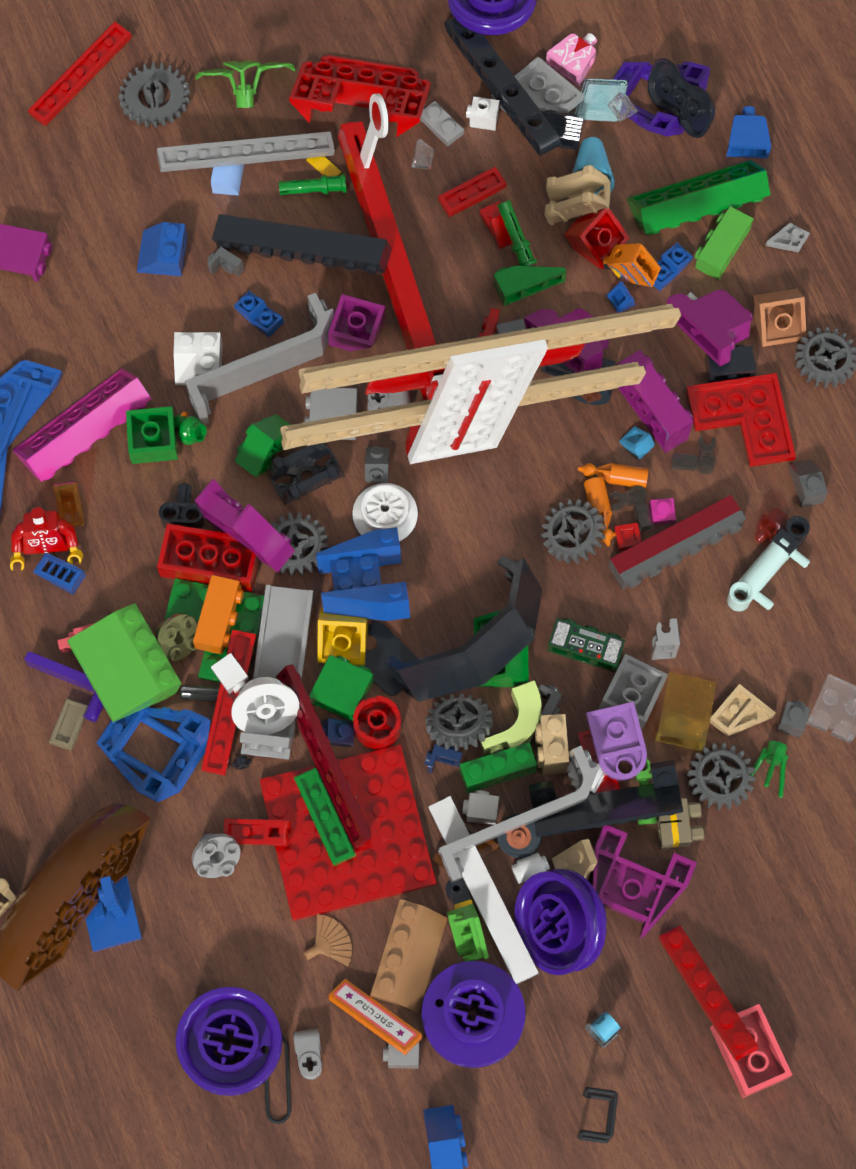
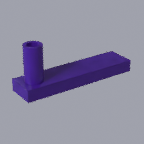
M28 651L24 660L29 667L94 693L83 717L96 723L104 706L86 674Z

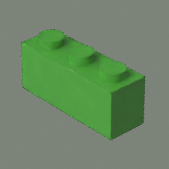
M731 206L726 213L722 212L716 222L717 228L710 230L705 240L707 242L704 247L700 246L694 258L697 259L695 268L719 280L751 230L754 218Z

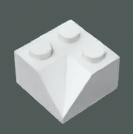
M174 332L176 386H186V380L222 366L223 344L220 332Z

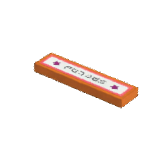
M346 979L329 994L331 1002L404 1055L422 1039L420 1032Z

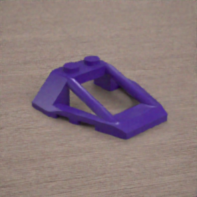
M624 62L609 84L626 86L619 112L641 128L664 136L682 134L684 128L678 118L671 112L665 114L658 111L654 115L626 101L641 78L648 81L653 65H650L649 62ZM683 62L682 65H677L688 83L701 87L706 91L710 73L709 67L693 62Z

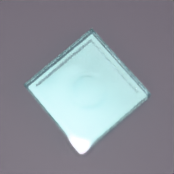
M585 79L581 91L584 94V100L577 105L575 114L583 118V120L618 122L628 86L627 81Z

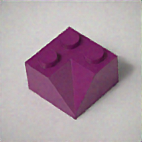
M342 294L328 332L329 346L347 351L372 348L380 336L386 319L385 306Z

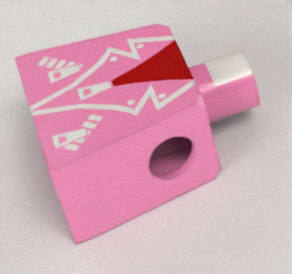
M587 33L583 39L576 34H570L547 52L546 63L562 77L579 87L595 62L596 49L593 46L597 43V39L590 33Z

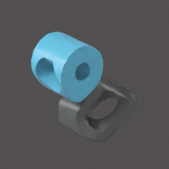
M600 1012L585 1025V1029L602 1048H605L619 1035L618 1030L620 1026L607 1012L603 1014Z

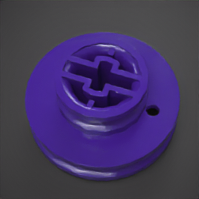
M448 0V4L456 20L469 30L486 35H500L514 31L525 24L535 9L536 0Z
M554 869L531 876L521 887L516 899L515 927L533 963L539 969L549 974L565 975L586 969L597 960L604 946L607 920L605 908L594 887L586 878L570 869Z
M481 961L461 962L442 971L429 985L422 1004L423 1028L431 1046L447 1061L468 1068L486 1067L505 1058L518 1043L525 1023L524 1000L515 981L502 969ZM467 993H477V995H469L468 999L461 998ZM481 995L486 996L491 1006L485 1005V999ZM436 1000H443L444 1005L437 1007L435 1005ZM472 1005H478L479 1013L491 1016V1019L476 1015L475 1021H469L468 1013L455 1009V1006L471 1010ZM457 1020L462 1021V1026L458 1023Z
M223 987L206 992L193 1001L186 1009L177 1028L176 1051L184 1071L199 1087L217 1095H241L259 1087L275 1070L282 1051V1032L273 1010L260 996L242 988ZM239 1028H242L248 1035L242 1034ZM234 1035L237 1043L250 1045V1048L231 1045L230 1051H227L223 1043L213 1040L216 1038L229 1041L230 1036ZM262 1046L269 1047L268 1053H262ZM214 1051L221 1055V1061L215 1056ZM238 1056L245 1057L243 1060L234 1064H230L228 1062L237 1061Z

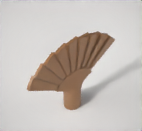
M317 914L315 945L305 950L303 954L307 960L322 954L349 966L352 955V943L346 929L339 922L326 915Z

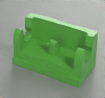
M470 904L448 911L447 915L457 953L459 956L466 955L463 956L464 962L489 958L481 924L474 905Z

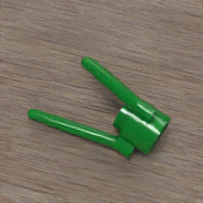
M769 741L767 748H762L761 755L753 766L755 770L749 776H754L766 758V762L770 765L764 786L768 787L775 765H780L778 797L782 798L788 759L786 755L787 746L778 741Z

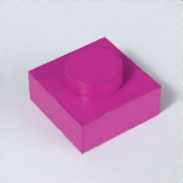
M673 498L650 500L652 525L676 522Z

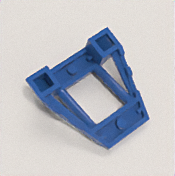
M147 707L115 722L111 720L97 741V745L138 793L158 803L182 790L204 756L210 720L187 709L178 711L167 707H162V709ZM155 718L180 722L181 724L176 731ZM140 722L180 744L162 773L122 751ZM128 766L146 775L145 780L143 781Z

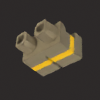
M687 798L681 799L682 813L657 817L660 850H669L670 848L681 846L690 847L691 843L704 839L703 826H690L689 819L701 818L700 803H687Z

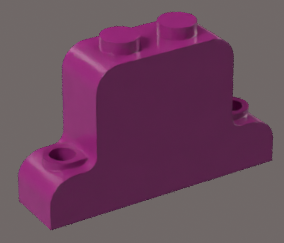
M724 290L713 291L696 300H692L685 294L680 293L667 298V304H673L674 308H679L681 316L676 325L719 366L731 360V351L735 348L734 344L748 338L750 335L752 322L750 311L745 309L738 303L735 297H732Z

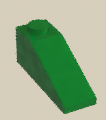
M504 267L493 274V286L503 305L506 306L565 282L566 270L562 267Z

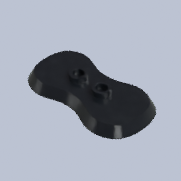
M666 58L658 59L654 63L648 79V93L652 102L658 108L674 114L688 135L693 138L703 137L709 130L715 115V102L712 96L701 87L688 83L675 63Z

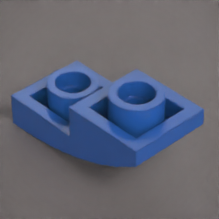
M676 243L662 255L661 260L657 262L661 270L653 286L659 291L666 287L693 259V256L679 243Z
M250 291L234 305V308L246 320L268 337L284 323L282 316L268 308L264 300Z

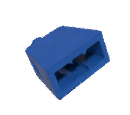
M744 107L742 115L734 116L726 157L768 159L771 142L766 118L764 116H755L754 107Z

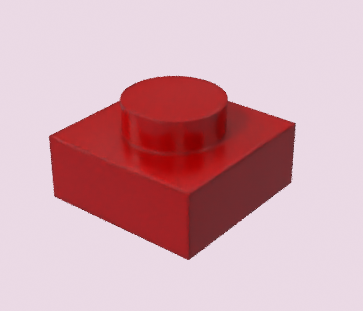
M638 523L614 527L619 551L627 550L642 542Z

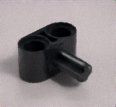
M187 483L179 484L177 501L166 502L160 506L158 512L164 528H166L167 524L202 529L204 526L205 518L197 504L190 503L191 485ZM169 513L176 514L172 519L165 518ZM193 514L199 515L196 520L188 519Z

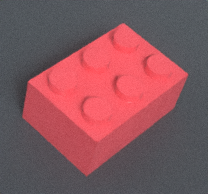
M760 1004L737 1013L758 1045V1050L737 1061L734 1060L714 1026L710 1027L742 1099L792 1076Z

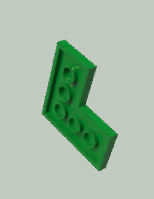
M175 578L164 620H167L174 614L184 613L192 616L198 625L209 585ZM244 592L241 604L237 603L235 612H238L235 626L231 625L229 634L232 633V630L256 634L248 671L249 676L260 631L264 596ZM225 648L223 655L204 651L198 675L199 679L221 683L212 671L211 666L227 656L228 648Z

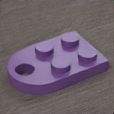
M634 702L587 712L585 715L600 769L608 777L615 780H628L639 774L646 763L647 751ZM620 761H628L631 764L632 769L630 773L623 774L619 771L618 764Z

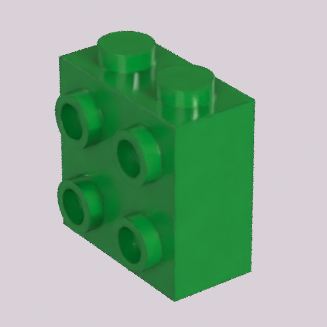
M329 655L309 695L311 704L353 722L356 707L361 701L365 700L374 682L373 674L369 668L362 665L356 667L342 656L337 655L334 657Z

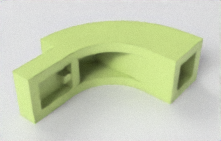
M535 681L512 688L511 696L517 708L518 718L510 729L485 738L484 742L481 741V749L484 755L504 751L505 747L510 749L529 743L534 737L536 724L539 723L541 715V698Z

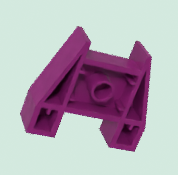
M212 479L195 499L201 513L215 529L222 533H228L253 551L260 561L277 573L295 552L289 544L291 540L282 532L278 533L250 504L243 509L239 502L228 496L216 480Z
M606 825L603 827L594 849L597 864L592 874V886L604 907L644 923L639 937L643 939L685 891L697 862L674 853L665 875L619 857L628 833Z

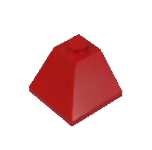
M610 208L597 210L595 214L590 212L578 218L564 233L573 249L600 269L604 268L603 260L606 256H610L613 248L616 245L625 244L630 239Z

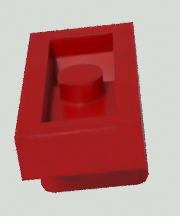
M498 201L479 210V215L499 249L511 245L512 241L497 207L498 204H501Z

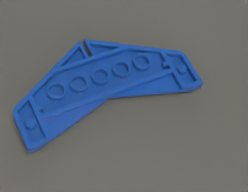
M28 360L19 362L0 377V516L8 447L58 386L63 375L61 370Z

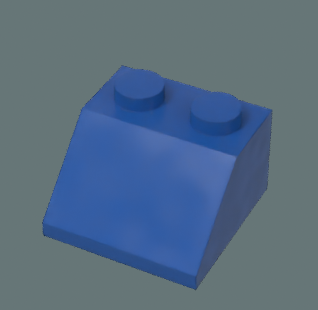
M161 222L143 230L137 273L182 276L188 238L185 224Z

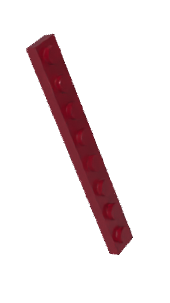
M294 664L287 665L277 674L276 679L283 683V685L291 688L297 695L299 709L295 721L353 849L362 847L372 838L369 826L364 821L359 804L354 799L349 782L344 777L339 760L334 755L330 746V740L325 735L320 718L315 713L310 696L305 691L299 673L296 671Z

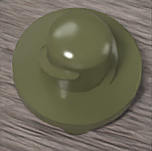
M177 613L158 624L155 631L156 638L168 659L178 661L196 650L193 640L198 625L192 616Z

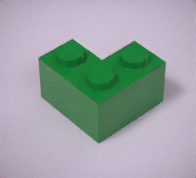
M277 414L268 418L265 417L257 423H252L246 431L247 437L237 449L238 455L235 462L255 477L267 472L276 454L283 450L281 443L283 438L280 428L291 424Z

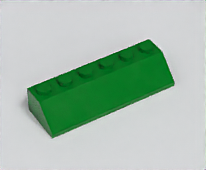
M748 160L628 197L627 201L638 228L645 234L653 235L667 227H679L683 222H695L706 215H718L722 213V210L728 209L730 206L737 209L742 207L744 203L760 202L764 197L771 194L767 171L752 160Z

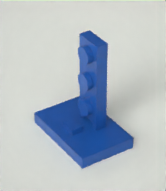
M110 876L101 878V887H97L100 899L86 918L93 952L142 939L128 877L125 876L116 885Z

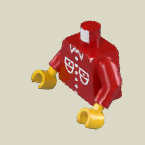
M37 507L32 509L31 513H25L23 515V522L18 523L11 534V552H14L10 559L11 570H13V563L15 562L21 563V571L24 569V558L21 556V552L27 555L68 551V548H70V554L67 559L68 563L73 565V557L75 556L81 564L83 553L77 549L78 541L74 526L62 519L57 511H44L42 508Z

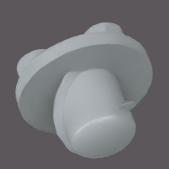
M206 834L200 838L198 845L192 853L193 867L201 877L217 878L229 876L234 872V867L239 861L240 847L230 835Z

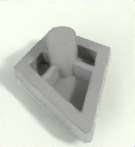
M789 223L766 242V246L799 253L810 233Z

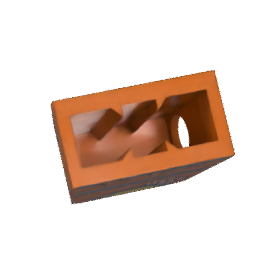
M641 243L616 245L610 256H606L603 260L604 268L612 270L620 281L653 287L661 270V267Z

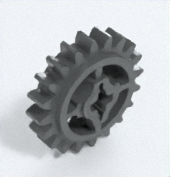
M826 327L824 333L821 332L820 328H817L815 335L809 331L807 338H801L800 344L796 347L797 353L794 356V359L798 360L795 367L802 368L800 376L807 374V383L814 379L815 387L822 382L824 389L827 388L829 383L836 388L838 381L844 385L847 380L846 378L851 379L853 371H856V347H851L853 339L845 341L847 334L844 333L838 336L837 328L833 333H830L829 327ZM818 346V351L814 353V356L810 357L809 351L813 347ZM839 359H844V365L836 370L835 365L839 362Z
M569 499L567 507L560 502L559 511L554 508L551 509L554 514L553 517L545 516L549 524L542 525V528L547 532L541 534V537L547 540L543 545L546 548H550L548 552L552 556L555 555L558 561L564 558V561L569 564L573 558L576 564H579L581 556L588 561L587 554L589 552L596 555L595 546L602 548L598 540L606 538L600 532L605 530L606 526L601 523L604 518L598 515L599 511L596 507L592 508L589 502H586L583 506V502L580 499L574 505ZM572 516H583L588 519L585 521L574 520ZM572 526L575 528V529H574V532H575L574 535H575V537L572 535V534H573V531H572L573 528H572ZM563 542H565L566 544L572 543L575 545V547L566 548L561 546L560 544Z
M289 513L287 521L280 516V524L272 522V527L278 533L282 532L285 534L289 532L287 535L291 540L289 544L295 550L292 554L294 560H287L281 568V574L284 575L287 570H290L291 577H294L295 572L299 571L302 577L304 569L313 573L312 565L318 567L316 553L328 549V545L325 544L328 542V537L323 535L325 533L324 527H319L318 520L311 523L310 515L303 520L301 513H298L296 519H293L292 514ZM298 530L309 533L311 537H308L307 534H301ZM298 542L299 546L294 547L293 543ZM314 546L311 553L303 558L304 554L310 550V547Z
M463 693L459 695V698H455L453 694H450L449 700L442 697L441 704L434 702V709H428V716L425 717L427 734H430V740H436L437 746L445 743V750H448L451 746H454L455 751H458L459 747L462 746L465 750H468V745L470 744L477 747V740L484 742L485 735H490V728L493 727L491 710H488V704H482L481 698L473 701V695L464 698Z
M715 743L712 745L711 751L703 747V756L699 753L695 754L696 761H691L689 765L694 770H690L687 773V776L694 778L688 782V786H696L692 795L701 794L698 802L701 803L705 799L708 800L707 808H710L715 803L717 811H720L722 804H725L726 809L730 810L732 802L735 806L739 807L741 804L739 798L746 801L748 799L746 792L751 793L754 789L749 784L754 783L756 778L749 775L754 772L755 768L747 767L751 759L742 760L744 751L735 754L734 745L729 751L726 749L725 743L722 744L720 750ZM724 760L733 764L737 769L725 764ZM712 761V771L708 775L702 776L704 766ZM718 773H721L723 777L726 776L724 781H722L721 777H717ZM740 778V786L730 793V783ZM706 785L716 788L718 793L711 791Z

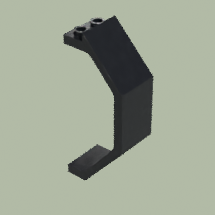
M502 556L497 561L499 566L507 570L504 575L512 583L508 604L464 645L407 663L399 661L394 656L389 657L385 661L407 695L417 702L486 684L534 640L542 588L524 558L518 562L515 559L510 560Z

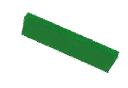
M317 768L295 776L294 780L333 867L356 857Z

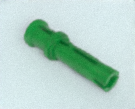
M341 173L339 176H327L324 174L321 178L279 181L280 196L310 192H322L325 195L335 191L347 193L345 173Z
M511 200L498 204L497 207L513 244L511 250L515 252L519 266H530L537 263L538 261L534 259L529 247L530 241L528 239L525 240Z

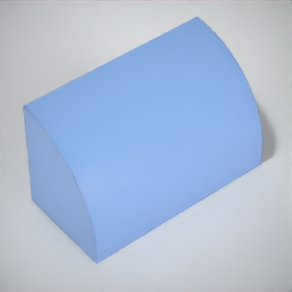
M244 164L213 167L211 177L212 193L239 196Z

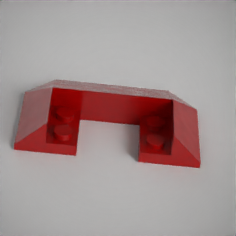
M326 55L321 57L319 62L312 63L307 61L302 63L289 96V102L310 123L315 109L321 112H332L335 103L369 108L372 94L379 93L386 105L388 122H398L396 136L398 137L420 122L431 83L427 79L422 80L419 78L418 72L413 68Z

